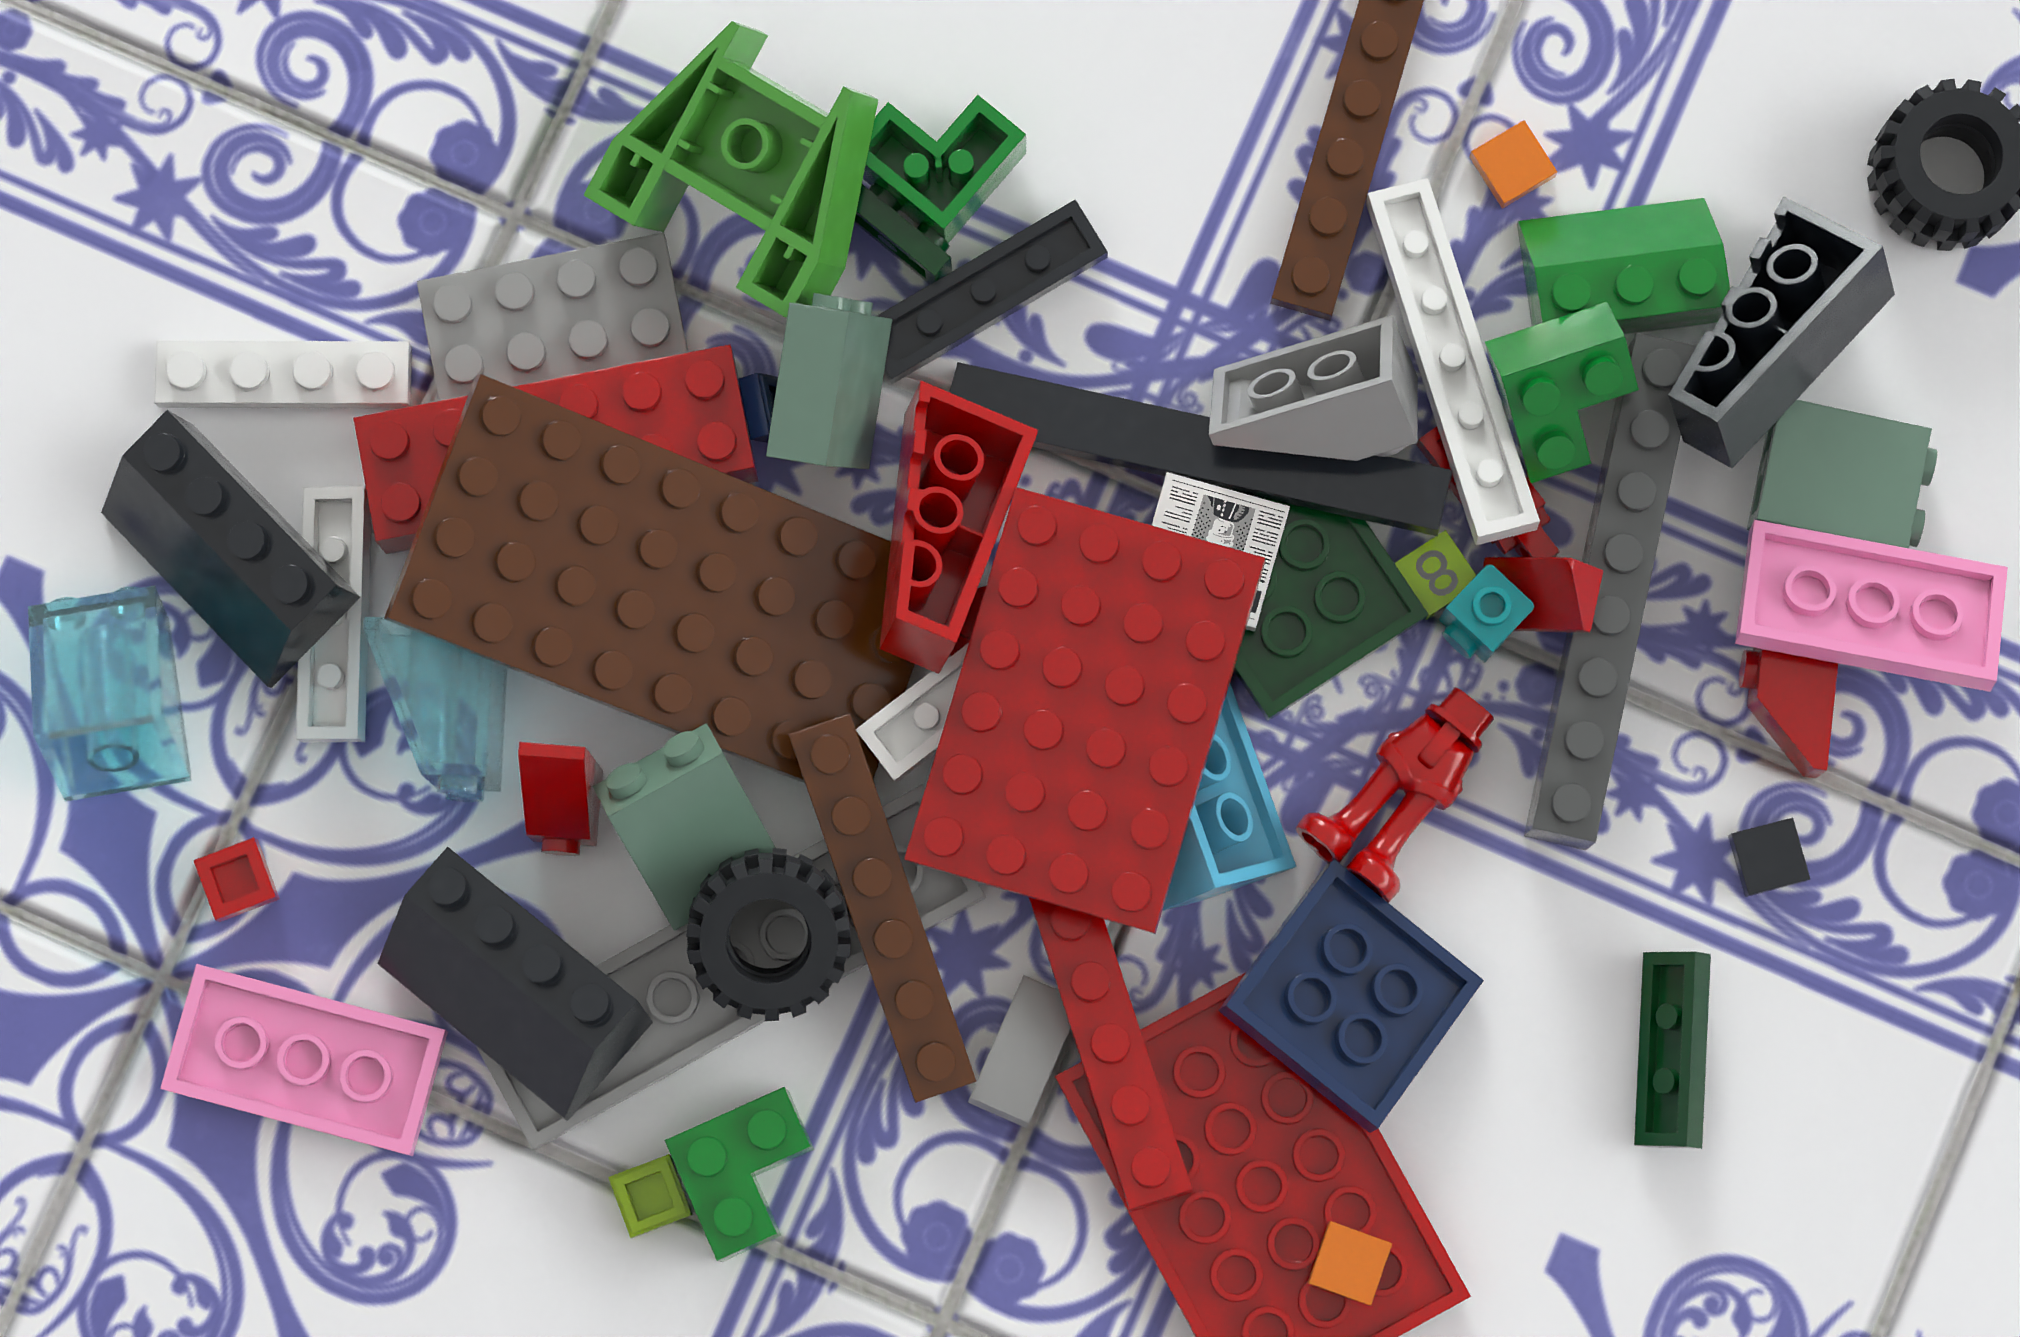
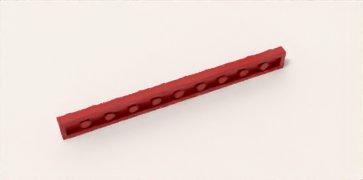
M986 586L977 588L950 657L969 643ZM1028 897L1129 1211L1132 1212L1191 1193L1190 1180L1105 920Z

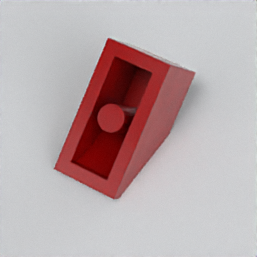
M1754 647L1753 651L1744 650L1739 670V687L1748 689L1747 707L1803 777H1819L1828 768L1838 663Z

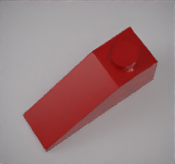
M519 742L518 759L526 835L533 842H542L541 852L546 854L579 856L581 845L597 846L600 801L593 786L603 780L602 768L586 747Z

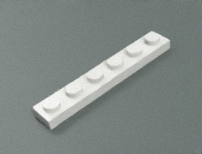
M1426 178L1370 192L1367 195L1366 206L1475 546L1535 531L1540 520L1429 179Z

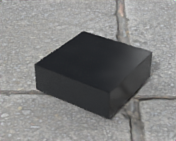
M1793 818L1728 835L1745 897L1810 880Z

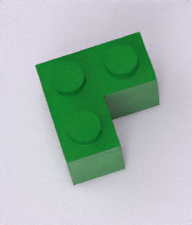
M977 95L939 140L935 141L888 102L875 116L863 180L869 185L877 183L901 204L902 208L900 210L918 225L921 222L926 223L949 243L1025 156L1026 133Z
M1604 302L1485 342L1504 413L1520 462L1530 483L1592 464L1578 410L1639 390L1625 335L1608 303Z
M785 1087L664 1140L717 1261L724 1262L782 1236L756 1176L814 1150L792 1097Z

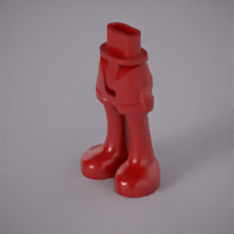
M1454 687L1439 706L1430 704L1425 709V714L1417 718L1403 731L1392 732L1388 735V738L1382 742L1376 752L1380 765L1358 794L1343 809L1329 817L1320 813L1304 815L1296 826L1298 835L1325 862L1329 863L1335 859L1340 863L1373 817L1399 789L1403 790L1405 796L1376 836L1345 867L1389 903L1399 892L1401 886L1399 877L1393 871L1397 855L1410 835L1434 807L1445 810L1453 804L1457 796L1463 791L1462 778L1472 761L1474 753H1478L1483 746L1479 737L1492 723L1494 717L1469 695Z

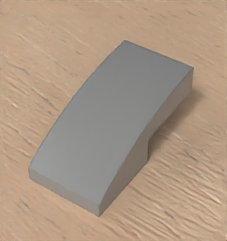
M1023 975L968 1103L1028 1128L1071 1029L1057 989Z

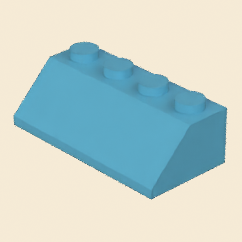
M1229 684L1163 911L1203 901L1296 867L1231 684Z

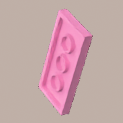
M1754 520L1748 535L1735 644L1990 692L1997 681L2008 567Z
M196 964L160 1089L413 1156L448 1031Z

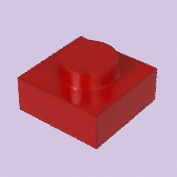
M254 837L193 860L213 916L218 922L280 899L259 841Z

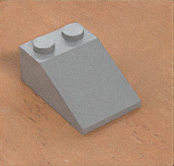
M1393 315L1214 369L1209 437L1213 445L1358 461L1375 455L1379 457L1391 456L1402 451L1406 446L1417 443L1418 376Z

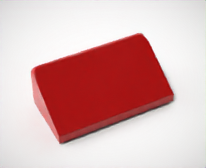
M1568 557L1484 558V567L1486 565H1493L1534 604L1532 612L1514 631L1591 632L1603 576L1602 569Z

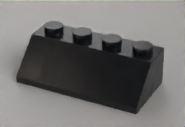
M166 410L122 455L101 513L267 687L272 688L360 598L346 581L190 422Z
M449 847L440 854L404 895L378 960V965L566 1121L573 1116L653 1023L637 999Z

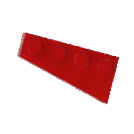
M921 380L904 414L879 649L939 674L958 640L1038 430Z

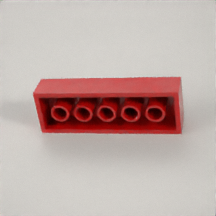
M731 344L513 386L744 482H759ZM468 395L353 417L375 541L385 554L410 550Z

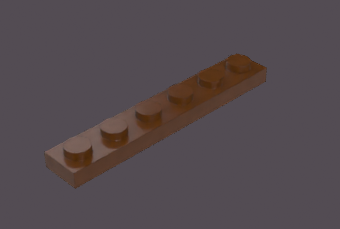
M1424 0L1358 1L1270 304L1331 321Z
M850 713L788 734L914 1102L917 1103L977 1082Z

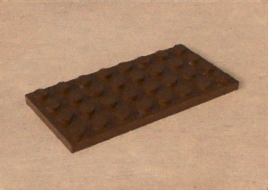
M483 374L477 375L474 379L384 619L677 734L693 731L707 723L723 752L803 783L805 782L788 734L849 713L855 729H857L905 692L915 665L879 649L891 541ZM857 732L872 779H874L880 761Z

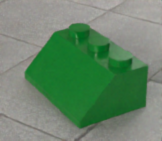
M1705 198L1517 222L1532 326L1604 302L1608 303L1624 334L1717 323L1723 314L1721 303L1730 290L1725 251Z

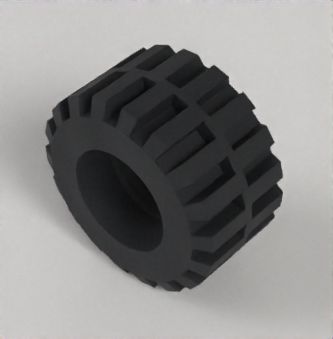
M1955 79L1941 80L1934 90H1931L1927 84L1916 90L1908 101L1904 99L1876 136L1875 140L1877 142L1869 153L1867 165L1873 166V171L1867 177L1869 191H1879L1880 196L1874 203L1879 215L1881 216L1890 211L1895 217L1889 225L1892 230L1900 235L1906 227L1915 233L1911 243L1924 247L1931 239L1937 241V250L1951 251L1960 242L1964 249L1978 245L1985 236L1990 239L1999 232L2020 209V106L2016 104L2010 110L2005 107L2001 101L2006 94L1994 87L1989 95L1980 92L1982 82L1970 79L1966 81L1962 88H1956ZM1935 137H1950L1967 144L1977 154L1983 166L1984 184L1982 190L1971 194H1955L1938 187L1927 176L1922 166L1920 156L1922 142Z
M756 848L745 851L744 857L733 860L731 856L719 864L718 871L713 875L708 874L700 884V890L697 896L693 898L689 910L686 934L687 954L690 965L693 964L695 968V978L703 990L708 988L713 993V1001L722 1008H725L727 1004L736 1008L737 1016L751 1020L753 1013L765 1015V1021H779V1014L791 1012L793 1018L806 1013L807 1005L813 1001H816L819 1005L829 996V988L834 982L838 984L845 972L844 964L846 958H849L851 948L850 920L846 902L842 892H838L833 878L825 869L822 871L813 866V860L802 854L796 858L787 855V849L773 848L772 853H759V849ZM775 899L784 901L795 907L805 919L808 929L806 946L796 959L786 965L776 968L754 966L744 961L731 945L730 926L734 916L744 906L757 900Z

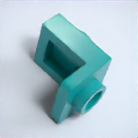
M1486 565L1445 608L1438 620L1447 627L1442 632L1443 637L1457 652L1467 659L1476 654L1485 663L1501 647L1516 627L1532 612L1534 604L1493 565Z

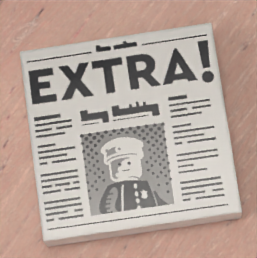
M1167 472L1152 526L1265 557L1266 562L1246 626L1247 630L1255 631L1290 506Z

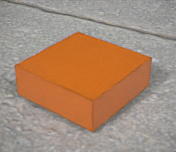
M1525 120L1474 149L1469 156L1502 209L1552 180L1558 172Z
M1329 1221L1308 1284L1371 1306L1392 1243Z

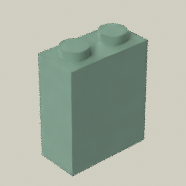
M813 293L812 306L789 302L766 453L767 457L828 467L869 469L892 319L871 315L873 303Z
M1796 400L1766 432L1747 530H1750L1754 520L1898 547H1917L1923 533L1926 514L1925 510L1917 509L1921 485H1930L1937 461V449L1928 447L1932 428Z
M707 723L693 731H685L673 736L661 749L635 763H627L617 767L605 780L593 786L607 817L674 931L688 924L689 910L693 898L697 896L700 890V884L708 874L713 875L719 870L720 863L731 856L733 860L744 857V853L747 850L758 848L759 853H772V849L776 848Z

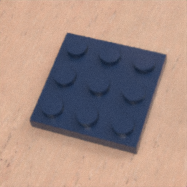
M1333 859L1325 865L1218 1011L1366 1131L1371 1133L1383 1123L1484 980Z

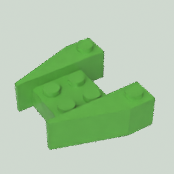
M731 21L613 138L584 196L633 226L664 232L686 189L690 185L765 230L766 232L736 288L787 318L789 302L812 306L813 293L831 296L845 270L878 99L869 94L843 86L830 112L823 111L752 69L751 67L768 35L760 30Z

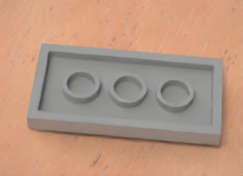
M664 232L417 281L439 401L469 395L474 379L479 374L513 387L688 353Z

